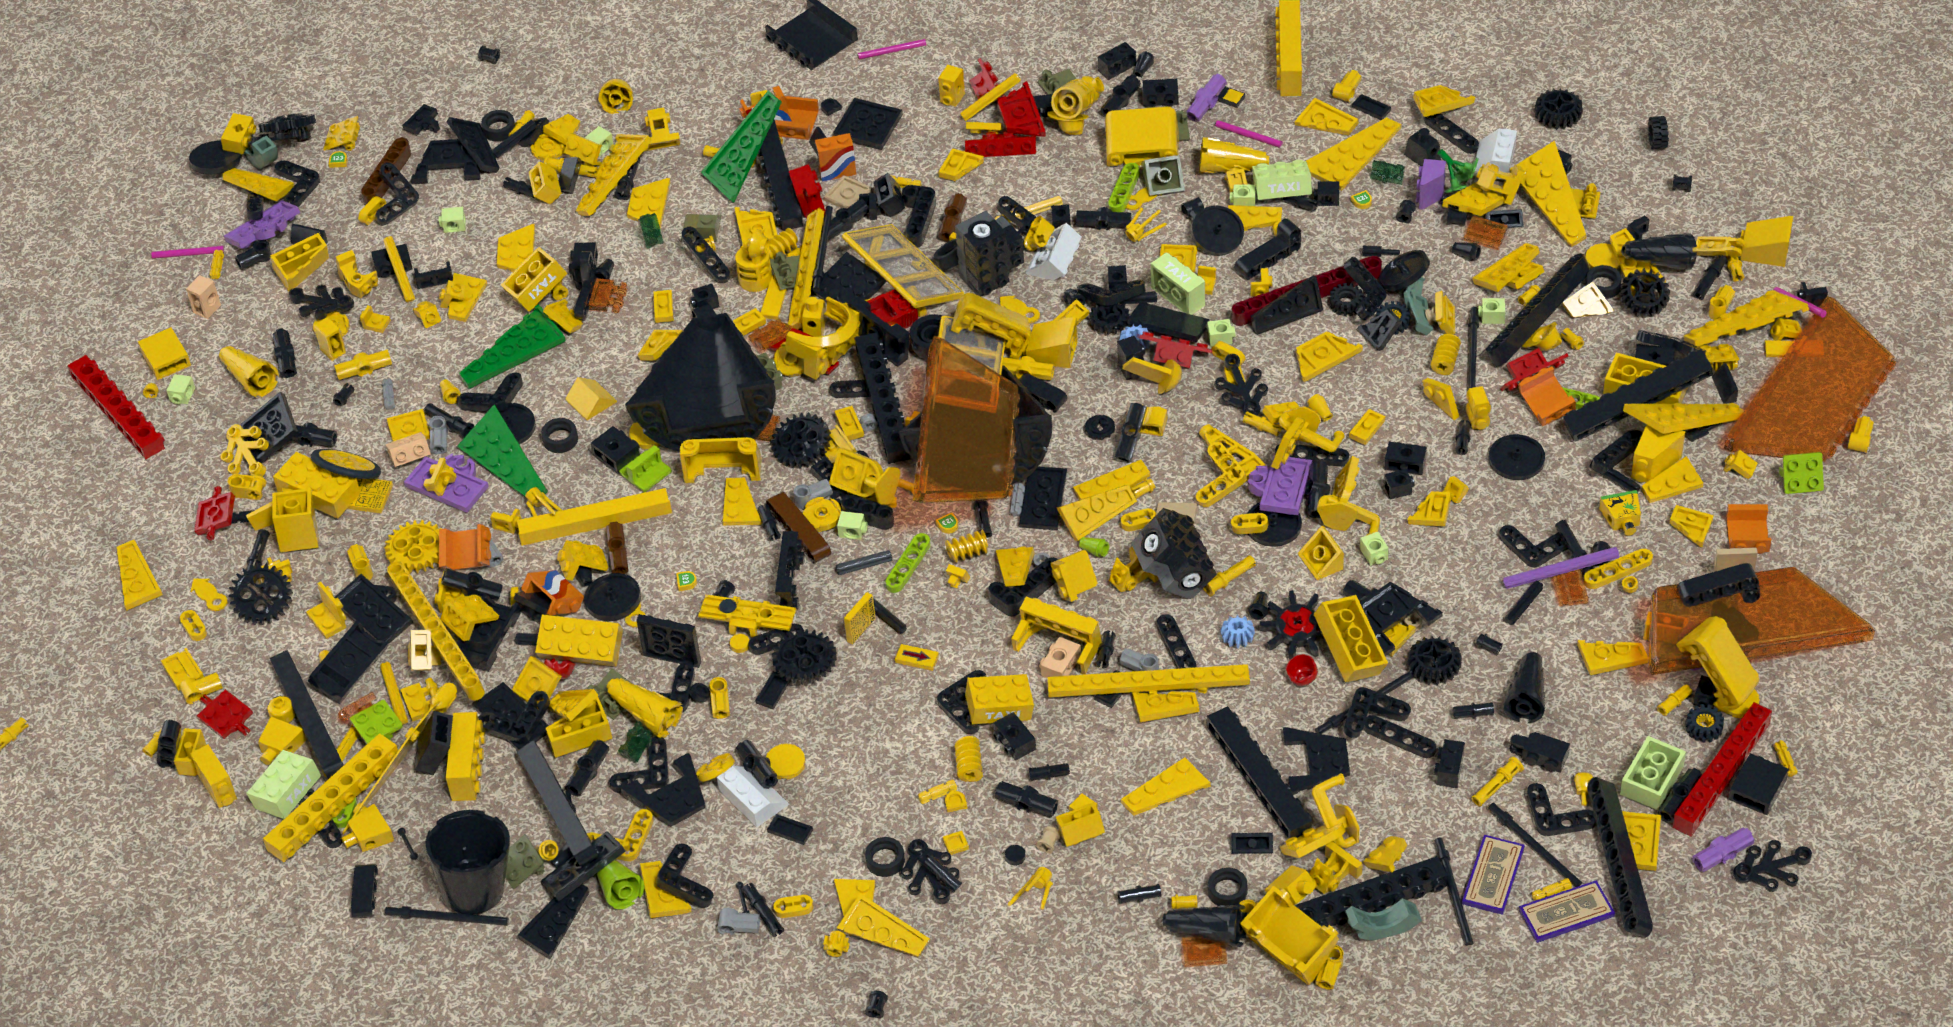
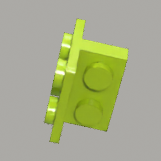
M654 445L632 460L619 472L620 475L641 491L646 492L670 474L672 470L662 462L660 449Z
M1821 452L1783 455V467H1779V475L1784 478V492L1786 494L1824 490Z
M384 699L350 717L351 723L366 744L379 733L391 740L393 738L392 733L403 728L401 721Z

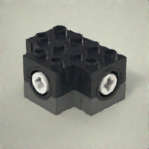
M987 211L955 225L959 276L968 284L972 291L981 297L1009 283V270L1024 263L1023 237L1003 216L995 220Z
M1162 508L1139 532V535L1131 544L1143 571L1158 576L1164 591L1193 599L1217 575L1213 568L1214 564L1207 555V549L1200 540L1201 536L1193 525V519L1174 510Z

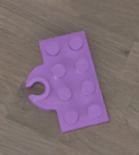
M281 200L263 211L262 219L245 222L224 235V239L227 243L241 249L247 248L255 240H265L276 236L274 233L276 231H284L288 224L287 221L293 220L300 211L297 206Z
M453 453L446 456L445 459L447 465L454 468L453 472L456 473L457 478L455 482L448 483L443 496H438L435 491H427L423 485L425 479L432 477L429 470L431 465L438 463V461L425 456L404 481L405 487L466 513L489 487L488 482L475 477L476 467L471 458L467 460V464L464 467H459V465L465 462L464 455H453Z
M1289 457L1286 464H1281L1278 470L1273 467L1256 466V469L1249 474L1248 488L1251 493L1262 497L1260 510L1298 515L1308 482L1312 460Z

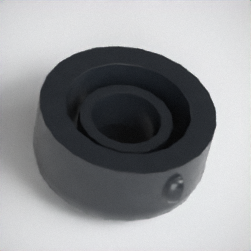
M925 315L918 318L911 325V347L920 358L930 361L935 360L940 321L943 315ZM947 327L945 344L956 345V332L951 331V327ZM943 351L942 359L949 356L951 352Z

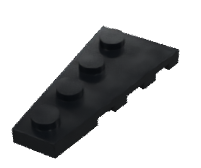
M449 117L447 124L479 168L485 172L497 173L500 167L481 124Z
M1312 275L1251 315L1255 334L1258 335L1324 311L1317 277Z
M581 884L560 901L554 897L518 934L519 939L548 959H551L589 895V888Z

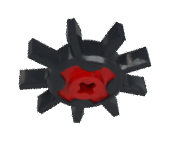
M1291 590L1288 597L1290 605L1283 609L1269 601L1267 603L1268 610L1275 614L1277 618L1276 621H1260V631H1276L1277 635L1267 642V648L1271 651L1281 643H1285L1290 646L1288 649L1289 660L1296 656L1297 647L1304 646L1309 648L1314 657L1319 656L1318 647L1314 641L1317 637L1324 638L1314 616V608L1319 602L1318 594L1315 593L1307 605L1297 604L1296 595Z

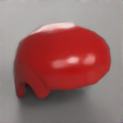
M1305 654L1296 655L1286 665L1287 674L1293 684L1305 686L1316 680L1318 668L1311 656Z
M555 658L544 660L546 666L562 676L560 680L570 677L576 663L569 660H563L560 664H558V661H555Z

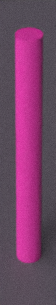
M922 39L860 52L858 57L860 60L926 46V40Z
M1217 120L1215 125L1218 128L1280 148L1283 144V141Z
M224 246L153 251L151 255L152 259L213 254L215 250L220 249L224 253Z
M1779 287L1774 288L1776 292L1807 303L1810 312L1820 317L1826 316L1827 312Z

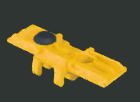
M705 595L698 617L729 622V633L732 635H736L737 627L748 628L750 637L758 635L757 629L760 630L761 627L790 631L797 609L774 605L769 601H763L762 603L742 600L741 597L736 596L727 598Z

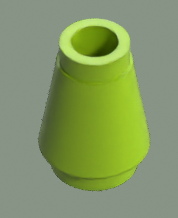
M1082 537L1079 547L1100 558V556L1105 557L1108 554L1109 542L1101 538Z

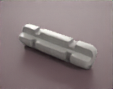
M390 378L383 379L385 409H394L392 380Z
M1022 483L1015 484L1013 489L1010 514H1013L1015 517L1021 515L1025 486Z

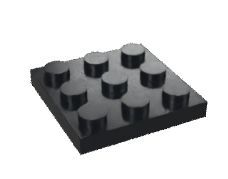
M854 98L835 128L833 136L850 133L852 142L882 150L900 121L903 110Z
M846 252L824 274L820 291L814 292L812 285L811 292L826 303L827 297H831L840 303H847L857 296L868 300L887 281L878 272Z
M282 392L277 393L240 424L243 429L257 426L262 431L259 438H264L269 442L268 448L264 451L249 449L255 460L260 463L264 462L298 434L286 396ZM244 437V441H257L259 438Z
M638 615L636 622L643 656L678 664L690 663L693 667H700L701 656L695 626L668 619H659L650 615Z

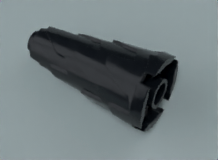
M1691 233L1669 234L1628 241L1622 246L1621 251L1626 259L1688 271L1695 264L1697 252H1692V247H1697Z
M1536 652L1526 653L1522 657L1518 672L1515 673L1513 683L1510 684L1504 700L1503 709L1506 715L1516 722H1520V718L1529 719L1528 723L1536 722L1542 718L1545 712L1544 668L1542 667V657Z
M1240 904L1200 907L1197 909H1173L1164 913L1162 923L1170 932L1187 934L1196 938L1231 945V947H1242L1244 943L1239 942L1240 938L1246 939V933L1240 923L1247 916V912L1241 911L1246 907Z

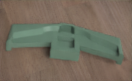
M1421 277L1407 287V290L1404 292L1406 306L1414 314L1416 330L1428 335L1433 330V327L1429 325L1425 310L1428 309L1427 299L1421 296L1423 282L1425 281V278Z

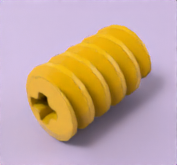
M787 228L785 231L780 232L779 235H775L774 238H770V259H775L778 252H783L786 255L785 251L789 253L791 248L793 250L797 248L798 238L792 229Z
M1443 334L1438 338L1431 361V368L1435 373L1447 376L1453 372L1461 345L1459 337L1453 334Z
M983 529L981 530V535L978 531H975L973 536L968 533L966 539L964 536H959V542L956 538H952L951 543L945 540L948 556L951 559L953 558L956 563H958V556L963 561L965 560V554H968L970 558H973V552L980 556L981 549L987 554L988 543Z
M974 736L962 737L954 745L957 776L964 782H977L983 777L980 741Z

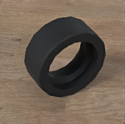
M494 110L482 118L481 125L488 140L501 142L509 137V133L515 127V121L510 112ZM497 122L508 123L507 126L501 129L489 128L490 125Z
M956 239L942 245L934 254L933 258L942 270H948L958 265L959 257L957 255L958 245Z
M1600 265L1589 270L1586 286L1596 278H1609L1615 284L1608 287L1596 285L1605 299L1618 295L1622 276L1617 269L1607 265Z
M555 418L548 421L542 427L543 444L550 452H568L578 442L576 426L569 419ZM559 430H566L571 433L563 440H552L549 438L552 433Z
M880 837L871 841L866 847L865 858L867 868L874 875L880 877L893 876L904 867V849L898 840L891 837ZM889 849L897 853V858L889 864H878L873 861V855L880 850Z
M1226 867L1220 868L1210 875L1208 895L1217 906L1240 904L1241 901L1246 900L1248 894L1247 878L1241 871ZM1232 880L1240 885V890L1233 895H1223L1217 892L1215 887L1220 881Z

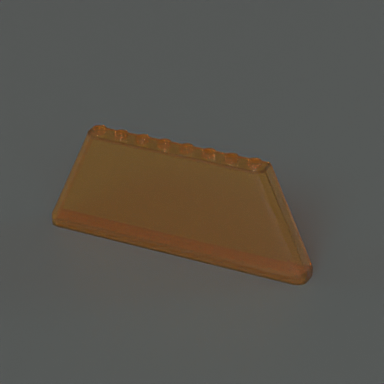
M1828 295L1819 307L1827 312L1826 316L1820 317L1816 314L1812 316L1730 430L1724 449L1734 453L1741 450L1745 454L1783 458V455L1821 452L1823 462H1826L1829 456H1834L1837 444L1841 445L1843 443L1846 431L1850 432L1854 426L1853 421L1861 417L1862 408L1868 407L1871 395L1875 396L1880 387L1879 384H1883L1886 381L1887 372L1893 371L1896 365L1895 356L1844 306Z
M937 336L933 337L927 356L913 501L918 503L1005 500L1007 496H1011L1013 491L1011 483L1014 478L1012 470L1015 465L1013 457L1016 452V446H1014L1016 435L1013 419L1019 413V407H1017L1020 400L1018 386Z
M1796 567L1755 572L1759 580L1761 595L1753 603L1744 602L1741 594L1737 593L1696 606L1686 607L1683 605L1676 589L1678 584L1660 586L1655 589L1650 601L1648 670L1651 675L1702 668L1703 666L1698 659L1692 660L1690 657L1692 654L1686 650L1681 653L1676 644L1707 618L1714 616L1723 618L1726 621L1727 627L1748 660L1873 640L1875 630L1868 621Z

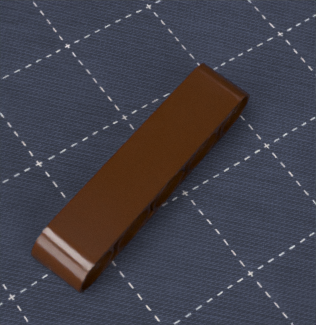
M400 137L394 140L362 187L361 195L364 205L375 196L383 198L389 189V186L380 177L381 166L384 163H392L401 171L410 158L411 149L407 138ZM385 169V172H384V173H385V174H386V173H389V174L391 175V170H388V171H387V170Z
M782 491L766 500V504L773 511L774 517L783 523L786 531H798L799 539L803 540V551L809 558L814 560L813 563L831 555L828 543L785 492Z

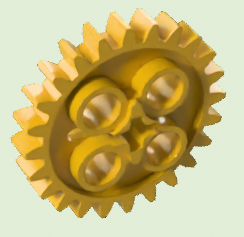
M414 520L411 525L409 522H406L405 527L399 525L400 530L393 529L394 535H388L389 540L385 541L386 546L384 549L389 563L400 561L408 569L409 573L412 570H416V573H419L420 569L426 572V567L434 568L433 563L439 564V529L437 524L432 526L431 521L424 524V520H421L420 524H417L416 520Z

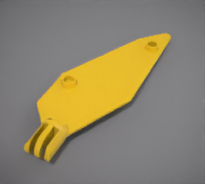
M445 683L430 699V709L415 728L411 727L405 735L407 739L363 802L357 804L353 810V817L367 808L366 806L401 763L418 739L433 711L446 712L455 701L457 688L453 683ZM347 824V826L345 827V829H344L343 832H342L343 835H344V834L347 832V830L349 829L348 824Z

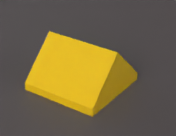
M577 377L565 398L587 421L617 402L596 380Z
M1321 526L1297 553L1316 580L1343 570L1344 552L1327 529Z

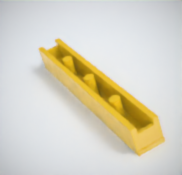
M666 488L561 510L557 511L555 515L548 513L517 520L521 546L606 528L610 522L617 521L620 524L666 515L672 513Z

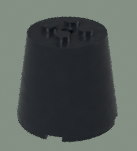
M461 810L450 813L436 822L437 825L431 831H428L425 841L426 852L442 899L450 909L458 913L479 914L486 912L499 903L504 893L510 847L508 828L498 817L495 816L493 818L486 815L485 811Z

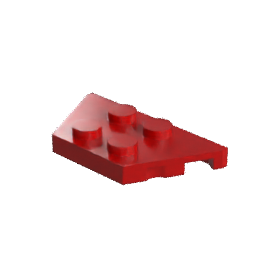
M1027 81L1022 84L1020 89L1011 91L1008 96L998 101V107L1007 132L1040 137L1046 136L1045 128Z

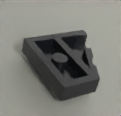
M1385 310L1379 316L1371 318L1367 324L1359 325L1357 329L1378 351H1381L1385 348L1402 321L1392 310Z

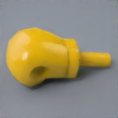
M1579 772L1574 776L1576 793L1581 795L1582 806H1587V795H1589L1587 787L1589 781L1593 778V775L1587 772Z

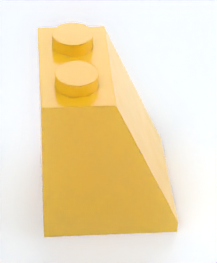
M1793 216L1748 222L1746 230L1741 231L1740 238L1746 243L1744 247H1739L1742 250L1740 260L1785 267Z
M1077 317L1034 324L1030 341L1023 351V355L1033 358L1035 362L1054 364L1055 367L1070 369L1078 343Z
M1646 424L1634 452L1631 478L1638 482H1648L1678 462L1683 454L1685 431L1681 430L1662 434Z
M311 488L272 493V519L280 552L319 548V534Z

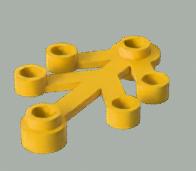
M235 424L228 429L226 434L229 440L228 446L221 453L220 458L224 462L230 463L234 457L235 445H238L234 462L228 465V471L231 474H238L240 472V465L244 455L250 465L249 472L252 476L258 475L263 477L265 475L266 467L262 463L257 462L249 450L260 449L264 451L269 446L267 440L259 438L262 431L257 426L243 429L242 426ZM244 437H253L254 439L259 438L257 441L243 440Z

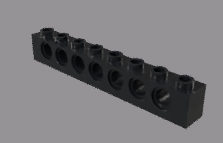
M876 333L854 337L855 349L872 409L878 422V430L888 464L910 460V455L905 452L899 435V431L906 426L903 427L902 424L905 422L903 412L898 410L900 408L899 398L894 396L896 393L895 384L890 382V379H892L891 370L886 368L888 364L887 356L882 354V350H884L882 339L878 340Z
M1438 856L1395 870L1392 873L1389 872L1296 904L1295 906L1321 927L1323 925L1326 927L1328 925H1344L1349 919L1346 910L1351 906L1369 913L1374 911L1380 912L1396 904L1402 898L1405 900L1418 899L1426 893L1443 890L1447 886L1448 874Z

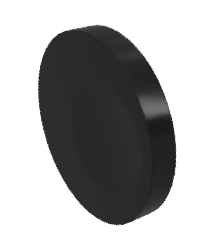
M221 140L201 144L194 148L189 155L191 168L201 174L226 172L237 166L241 160L240 153L223 150Z
M1213 205L1203 208L1196 214L1191 225V235L1194 243L1203 252L1213 256H1223L1232 253L1240 246L1244 237V226L1240 217L1233 210L1224 206Z
M1422 250L1405 252L1394 258L1384 267L1380 273L1379 281L1383 288L1388 291L1406 288L1425 274L1429 268L1430 259Z
M510 403L507 409L500 411L501 416L519 444H522L532 436L535 431L536 422L533 412L528 407L519 403Z
M1520 434L1507 435L1499 438L1492 444L1489 451V463L1498 475L1506 479L1526 480L1536 476L1543 469L1545 451L1538 441L1529 436Z
M1260 502L1254 505L1247 513H1263L1268 518V528L1266 531L1248 534L1251 539L1261 545L1270 547L1283 546L1295 540L1301 532L1302 518L1300 513L1298 515L1263 511L1260 510Z
M611 573L597 578L588 586L584 595V602L588 612L594 618L602 621H615L627 617L637 609L641 601V591L637 581L633 577L622 573Z

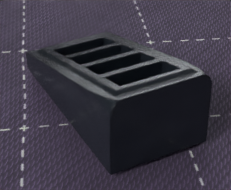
M823 457L811 466L810 473L819 481L827 479L829 482L831 475L828 477L825 475L830 472L832 473L834 465L826 457ZM830 485L833 492L840 489Z

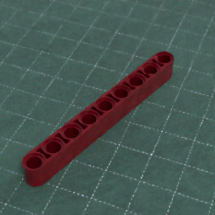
M1370 256L1359 260L1375 279L1379 278L1382 272L1381 258ZM1344 266L1315 275L1321 298L1330 296V292L1333 291L1334 287L1337 288L1339 284L1343 286V283H1347V286H1349L1351 283L1353 287L1358 286L1347 273ZM1306 279L1233 304L1232 323L1236 326L1252 323L1251 315Z

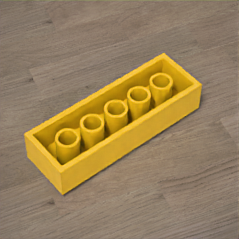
M1279 0V7H1275L1276 17H1279V19L1275 20L1276 54H1279L1276 55V66H1280L1276 67V78H1280V80H1277V90H1280V96H1302L1300 0Z

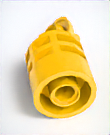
M1083 76L1081 79L1071 80L1053 93L1051 105L1054 112L1063 119L1077 117L1089 109L1093 103L1097 102L1101 92L1105 89L1104 84L1099 77L1093 78L1091 76Z
M756 229L750 235L747 244L741 246L735 255L739 284L741 288L749 292L765 290L769 287L770 280L772 279L769 254L770 239L765 238V235L759 229Z

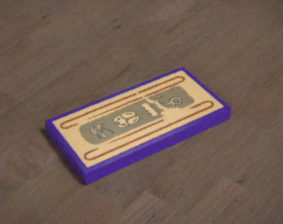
M1484 835L1462 905L1503 915L1525 845Z
M1597 880L1519 906V911L1537 943L1615 917V912Z

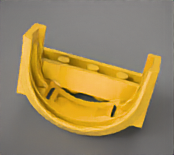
M831 297L826 298L827 307L824 315L842 324L835 333L811 337L789 331L786 335V351L804 359V374L815 380L822 374H825L827 369L832 364L834 365L842 355H845L855 345L854 337L859 336L860 313Z
M1025 597L1019 609L1021 621L1011 638L1013 650L1019 652L1030 636L1048 628L1086 643L1076 662L1081 666L1080 674H1086L1100 643H1102L1099 621L1092 617L1078 615V613L1071 610L1061 609L1054 604L1049 605L1037 598Z

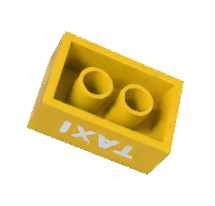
M538 247L501 284V287L517 303L530 312L568 273L554 258Z
M1027 674L972 677L967 679L965 696L972 724L993 723L1012 712L1021 721L1032 719L1034 702Z

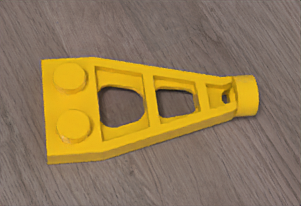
M1206 424L1200 429L1199 435L1206 441L1208 446L1213 442L1223 441L1230 446L1227 450L1231 455L1237 453L1244 458V460L1238 463L1246 474V481H1248L1249 474L1256 469V466H1266L1254 452L1218 429L1213 428L1210 424ZM1217 449L1214 451L1219 455V457L1222 456L1220 451H1218ZM1227 461L1222 464L1223 467L1230 466ZM1235 470L1232 472L1234 477H1240L1236 474Z

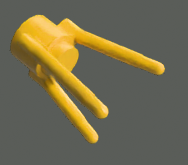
M1141 207L1131 222L1125 227L1127 229L1125 231L1126 236L1133 242L1136 240L1139 242L1144 237L1166 226L1167 223H1163L1143 233L1144 227L1160 214L1161 210H1157L1141 225L1139 223L1134 224L1143 211Z
M537 487L530 489L525 495L528 499L526 505L530 508L533 517L537 516L534 506L540 507L544 505L553 515L556 514L553 508L557 511L562 510Z
M1039 867L1029 881L1008 902V906H1011L1025 891L1028 892L1033 886L1039 889L1045 887L1040 909L1043 910L1049 890L1053 885V882L1050 881L1052 872L1045 867Z

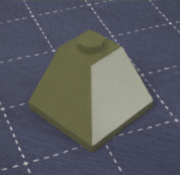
M1180 155L1147 159L1141 162L1143 179L1149 196L1185 191Z
M686 214L683 229L690 226L694 227L704 239L712 235L714 242H717L721 215ZM686 234L687 237H690L694 241L693 234Z

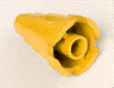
M1203 137L1199 173L1227 172L1231 168H1244V171H1250L1252 166H1257L1261 163L1269 165V156L1266 155V152L1254 150L1251 147Z
M226 346L220 350V360L250 395L264 397L276 387L278 381L275 379L276 376L279 377L277 368L270 362L231 346Z
M622 678L611 679L607 684V692L611 695L610 697L616 700L657 737H667L669 735L667 729L670 726H677L683 712V707L680 706L682 704L678 701H673L657 692H651Z

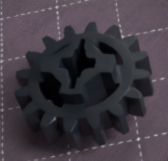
M1096 303V308H1091L1090 324L1094 326V330L1100 329L1101 334L1104 331H1107V335L1111 331L1117 334V330L1122 331L1124 327L1128 326L1129 309L1125 308V304L1119 305V303L1110 306H1103Z

